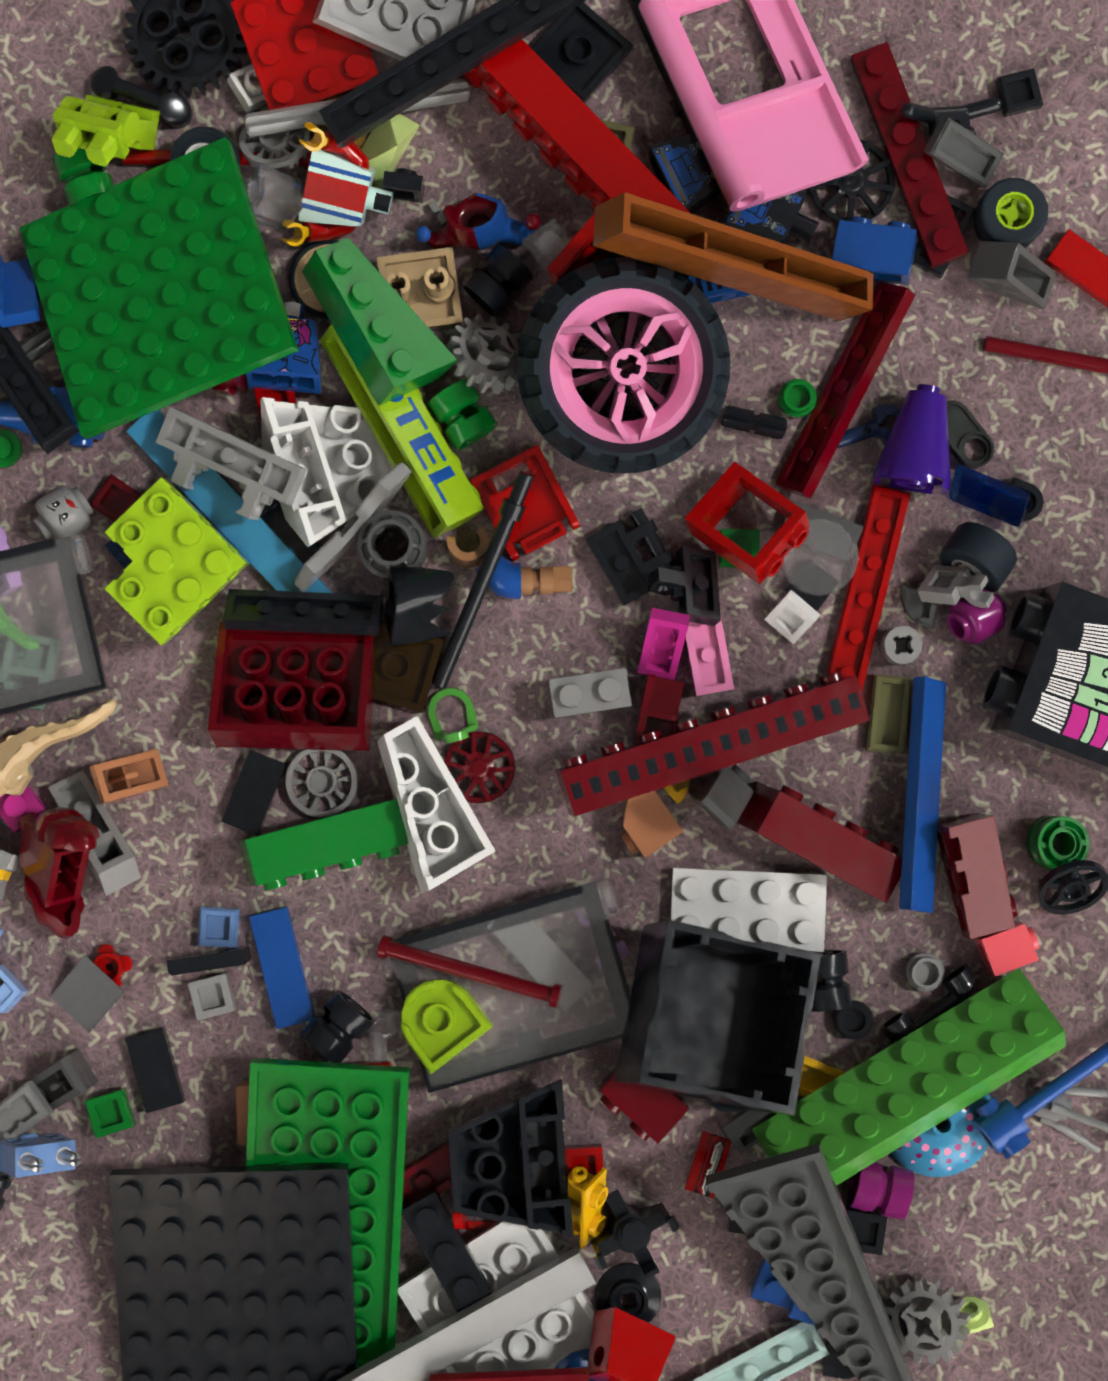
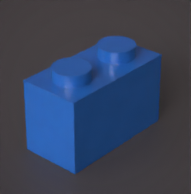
M850 217L849 221L839 220L832 260L874 273L873 281L909 285L917 243L916 229H911L909 224L898 221L888 222L886 226L872 224L870 219L864 217Z

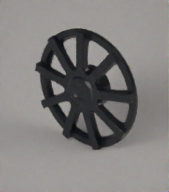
M860 140L866 154L869 151L879 159L880 163L866 170L861 167L853 173L809 188L812 199L818 209L834 221H849L850 217H854L856 197H860L870 210L869 214L861 217L870 220L878 216L886 208L895 188L892 162L871 141ZM885 169L887 184L868 180V177ZM836 187L837 193L824 205L816 189ZM866 189L885 192V196L878 207L865 192ZM842 196L848 198L847 217L839 216L830 211Z

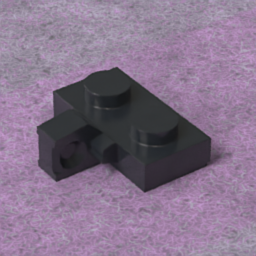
M682 545L676 551V566H671L669 569L658 567L648 577L649 591L661 595L670 594L671 600L679 601V612L690 615L689 622L715 626L721 621L716 553L710 550Z

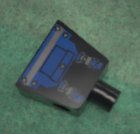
M695 133L650 147L648 159L659 181L691 214L721 194V190Z
M801 190L745 210L730 211L724 225L780 243H784L789 234L809 244L819 222L799 213L807 196Z

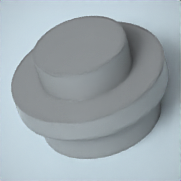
M923 952L909 959L905 968V975L912 987L919 991L928 992L940 986L944 979L945 970L943 963L938 957L931 953Z

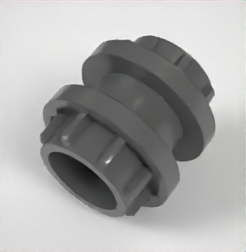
M386 510L374 514L363 524L357 539V550L362 563L373 575L382 580L388 581L390 567H422L426 560L428 546L421 526L413 517L401 511ZM389 532H402L409 541L407 552L398 560H383L377 552L379 540Z

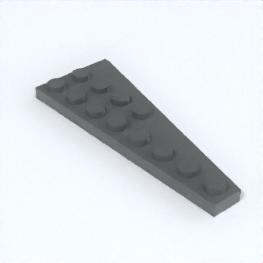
M819 1143L706 1175L708 1191L716 1195L725 1207V1213L730 1220L736 1221L746 1234L747 1242L754 1250L757 1249L770 1265L771 1273L799 1309L808 1314L816 1325V1331L822 1338H826L837 1352V1358L844 1366L847 1365L859 1381H914Z

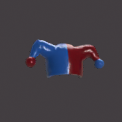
M474 193L454 207L451 204L445 206L444 213L447 223L444 227L436 232H431L426 226H420L415 231V238L420 243H428L433 249L453 247L454 249L464 246L468 249L483 250L492 247L497 242L526 246L531 241L541 221L538 215L532 213L526 216L524 222H519L508 216L501 198L495 199L488 195Z

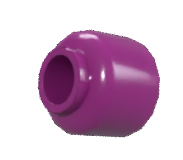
M985 588L982 590V591H985V592H987V591H988V592H991V591H989V590H987V589H985ZM993 594L994 600L988 609L976 607L965 598H960L956 605H950L947 624L953 636L969 644H980L998 634L1004 628L1006 621L1005 613L1007 608L1003 599L999 595Z

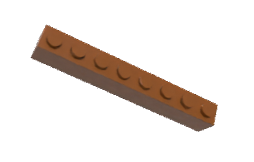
M626 192L595 207L594 247L838 321H843L872 310L874 276L872 272Z

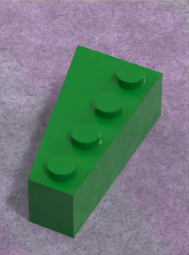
M349 238L315 250L302 273L379 406L441 379L457 361L454 355Z
M397 799L238 841L250 885L258 886L263 884L264 891L288 885L286 878L301 874L303 881L325 875L324 867L339 863L340 870L362 865L361 857L376 853L378 860L400 854L399 846L409 844Z

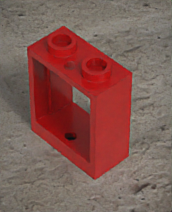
M735 461L685 517L691 535L759 585L767 576L772 577L780 570L784 557L793 547L798 548L805 541L810 528L806 511ZM747 490L787 518L785 523L755 557L714 528Z

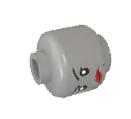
M62 485L36 502L35 510L38 517L33 519V522L45 539L53 536L57 541L73 538L87 529L91 524L89 515L94 512L77 487L71 490L69 487Z

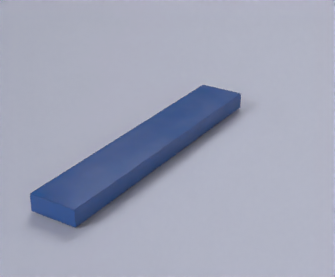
M926 676L914 677L899 909L933 913L946 683Z

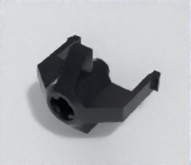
M618 1189L609 1193L606 1200L612 1213L608 1218V1226L604 1228L598 1238H593L590 1241L596 1254L593 1258L600 1270L608 1268L603 1257L621 1249L624 1252L634 1254L646 1279L658 1274L660 1271L647 1248V1244L651 1239V1232L665 1224L669 1225L672 1232L677 1231L679 1224L675 1216H670L663 1203L638 1209L633 1205H626Z

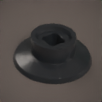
M622 1263L611 1267L601 1276L596 1286L595 1304L598 1311L617 1307L649 1323L656 1316L661 1305V1288L656 1277L652 1276L646 1279L638 1264ZM633 1292L636 1297V1303L623 1305L621 1295Z

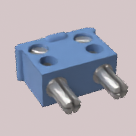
M28 1133L20 1135L19 1138L0 1140V1172L14 1178L74 1170L75 1166L77 1167L81 1163V1160H79L81 1156L75 1153V1139L64 1136L62 1133L43 1135Z

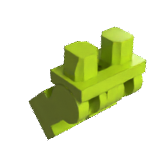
M86 94L85 100L67 95L63 98L60 107L57 106L52 114L57 129L51 140L58 155L71 158L77 149L81 148L85 149L87 158L93 164L106 167L113 157L125 159L130 152L129 147L141 150H154L160 111L125 104L95 95Z

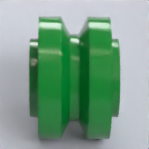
M1045 816L1038 819L1030 827L1026 837V847L1030 858L1037 865L1053 870L1060 865L1072 862L1075 858L1077 861L1085 860L1089 852L1090 841L1085 827L1076 819L1066 816ZM1057 834L1061 836L1063 841L1062 847L1058 852L1053 848V839Z

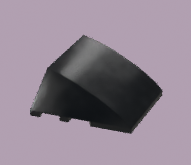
M561 1079L447 1130L454 1212L498 1222L505 1221L524 1225L530 1229H542L574 1238L571 1198L568 1196L562 1122V1120H565Z

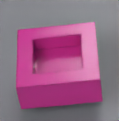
M29 785L20 796L5 793L0 797V816L13 833L20 831L18 821L22 816L30 812L40 815L48 809Z

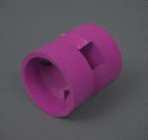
M876 1161L851 1177L847 1194L848 1207L864 1212H872L877 1207L881 1216L903 1221L908 1214L913 1198L914 1172L893 1165L884 1171L882 1164H878Z

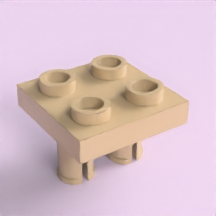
M453 247L377 257L378 272L430 330L450 328L456 325L460 326L463 318Z

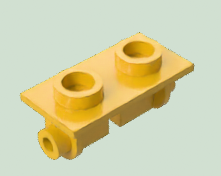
M575 1167L568 1175V1196L571 1198L573 1235L580 1236L579 1248L582 1250L593 1238H598L606 1226L607 1218L604 1216L608 1188L606 1187L607 1169L604 1167L596 1176L588 1173L584 1167Z

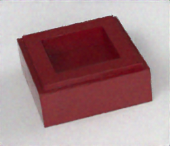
M110 474L89 505L115 522L142 494Z

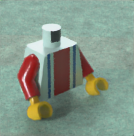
M312 122L305 123L304 127L314 132V137L310 141L299 139V142L306 149L312 151L298 221L304 223L301 225L292 220H284L282 226L287 228L294 227L295 232L290 239L282 238L281 240L291 246H299L304 241H329L353 233L357 226H361L365 222L367 210L388 215L392 204L393 192L372 187L376 169L370 166L369 158L354 142L341 149L331 132H323Z

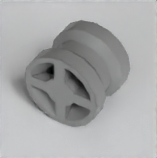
M899 626L889 629L884 633L880 640L879 648L881 655L887 662L893 665H903L911 663L919 657L923 643L921 636L915 629L909 626Z

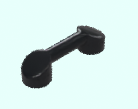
M111 66L100 67L91 77L90 85L96 96L108 97L107 99L113 100L122 95L160 111L165 123L171 128H184L192 120V108L186 98L180 94L171 92L160 95L123 80Z
M967 964L959 967L942 982L949 991L947 995L913 1020L906 1011L899 1012L884 1023L881 1030L888 1039L900 1040L966 1000L975 981L974 972Z

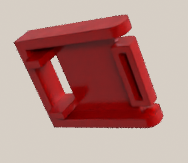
M538 445L470 480L471 484L478 490L481 503L496 529L501 517L498 512L504 498H509L514 485L498 493L492 479L523 463L526 464L529 472L534 476L523 503L526 506L520 522H515L505 546L512 562L520 559L518 551L514 548L515 544L520 542L525 554L528 555L566 535L567 532L561 520L567 518L573 530L581 527Z

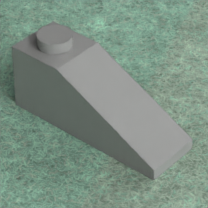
M83 770L48 787L57 807L78 811L87 821L98 828L100 837L97 839L96 848L90 850L87 864L106 896L141 878L132 851L104 804H100L98 794Z

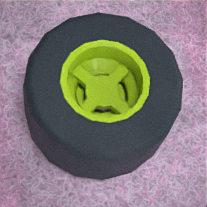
M1006 178L992 185L980 198L975 208L973 226L980 241L1014 242L1026 248L1043 232L1048 220V204L1043 192L1034 183L1023 178Z

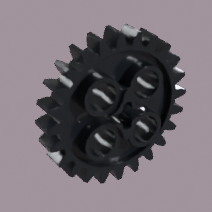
M131 0L137 13H125V18L132 25V27L123 29L125 37L132 40L125 44V48L129 54L134 55L131 59L136 69L142 68L140 74L144 80L147 81L153 78V84L157 90L163 88L167 83L169 93H177L179 87H182L187 98H190L193 87H198L200 93L203 96L206 95V84L211 83L219 90L220 83L218 78L222 75L228 79L231 74L228 69L230 65L237 68L242 67V63L236 54L248 53L246 45L240 41L243 40L230 4L234 0ZM193 2L202 3L201 8L197 12H185L189 4ZM211 16H216L215 20H210ZM158 22H169L168 27L164 31L159 33L152 31L154 25ZM188 28L192 34L185 38L181 31ZM216 34L221 36L220 41L216 45H204L206 38L210 35ZM163 47L162 51H157V48ZM180 53L188 55L187 60L183 64H171L176 55Z

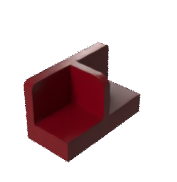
M652 674L646 675L633 744L639 743L637 736L660 729L661 735L675 731L674 724L678 722L679 718L678 712L684 682L656 677V675Z

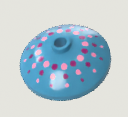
M989 1093L947 1118L948 1125L945 1129L938 1130L934 1126L891 1152V1154L904 1167L924 1176L946 1177L965 1171L975 1164L988 1148L987 1143L975 1127L974 1121L980 1117L976 1109L991 1099Z

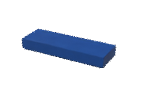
M288 906L249 916L276 1029L312 1021L315 1013Z

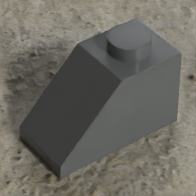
M979 241L976 254L971 262L968 278L986 291L1045 309L1057 273L1019 243Z

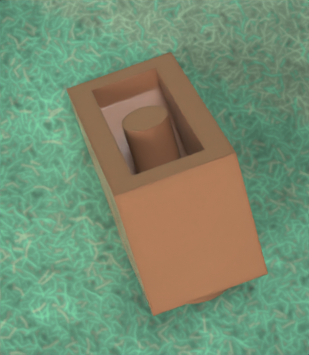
M656 791L626 800L622 819V826L626 833L620 837L633 855L640 851L644 858H646L683 832Z

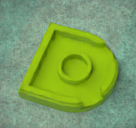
M434 979L415 987L407 995L401 1012L403 1036L430 1074L437 1071L494 1027L470 992L457 982L447 979Z

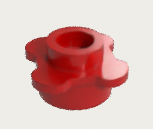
M102 945L98 949L99 955L93 962L120 987L122 985L121 978L126 971L132 969L133 961L130 956H122L115 952L112 945ZM107 964L113 965L112 971L107 970Z

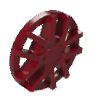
M488 732L468 733L469 738L456 741L450 746L445 755L444 763L449 771L450 766L464 771L455 779L457 784L466 776L472 781L465 793L462 792L466 801L471 803L491 802L502 796L512 784L515 775L514 756L509 746L498 736ZM483 737L487 739L485 753L477 752V738ZM471 739V754L460 749L458 746ZM492 740L501 746L504 751L490 756ZM454 751L467 758L464 765L451 761ZM507 755L509 766L494 768L493 760ZM509 771L507 780L502 786L494 773ZM492 779L499 791L492 795H489L484 785V782ZM478 783L485 797H473L469 794Z

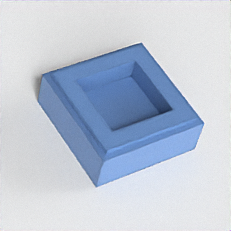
M201 906L198 946L237 948L240 908Z

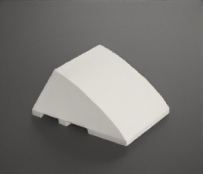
M262 397L260 399L262 448L307 469L293 505H287L282 502L280 504L285 520L305 545L309 547L356 515L354 513L355 510L364 501L376 482L393 467L358 407L340 405L326 407L309 405L308 402L302 401L297 403L275 401L274 398Z

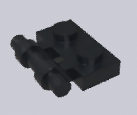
M642 508L629 515L636 527L632 531L626 533L620 520L586 538L588 546L623 607L650 592L648 577L656 571V568L669 569L671 566H675L673 563L675 560L674 555L670 549L666 551L656 533L659 530L653 519L649 521ZM640 540L644 541L653 557L645 563L633 545Z

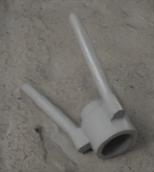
M1073 1086L1033 1114L1039 1117V1122L1052 1126L1095 1153H1099L1101 1148L1059 1120L1065 1122L1067 1118H1071L1089 1126L1108 1131L1107 1123L1072 1110V1099L1066 1098V1095L1108 1098V1090Z

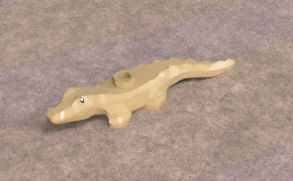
M112 698L80 718L29 726L15 735H9L0 739V797L5 793L14 796L23 794L32 779V774L28 767L40 753L53 744L75 738L93 729L115 710L117 702Z

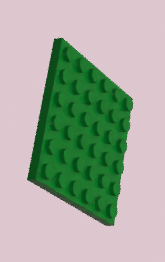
M226 137L105 189V192L85 198L72 207L69 205L19 227L80 435L86 439L299 351L232 143Z

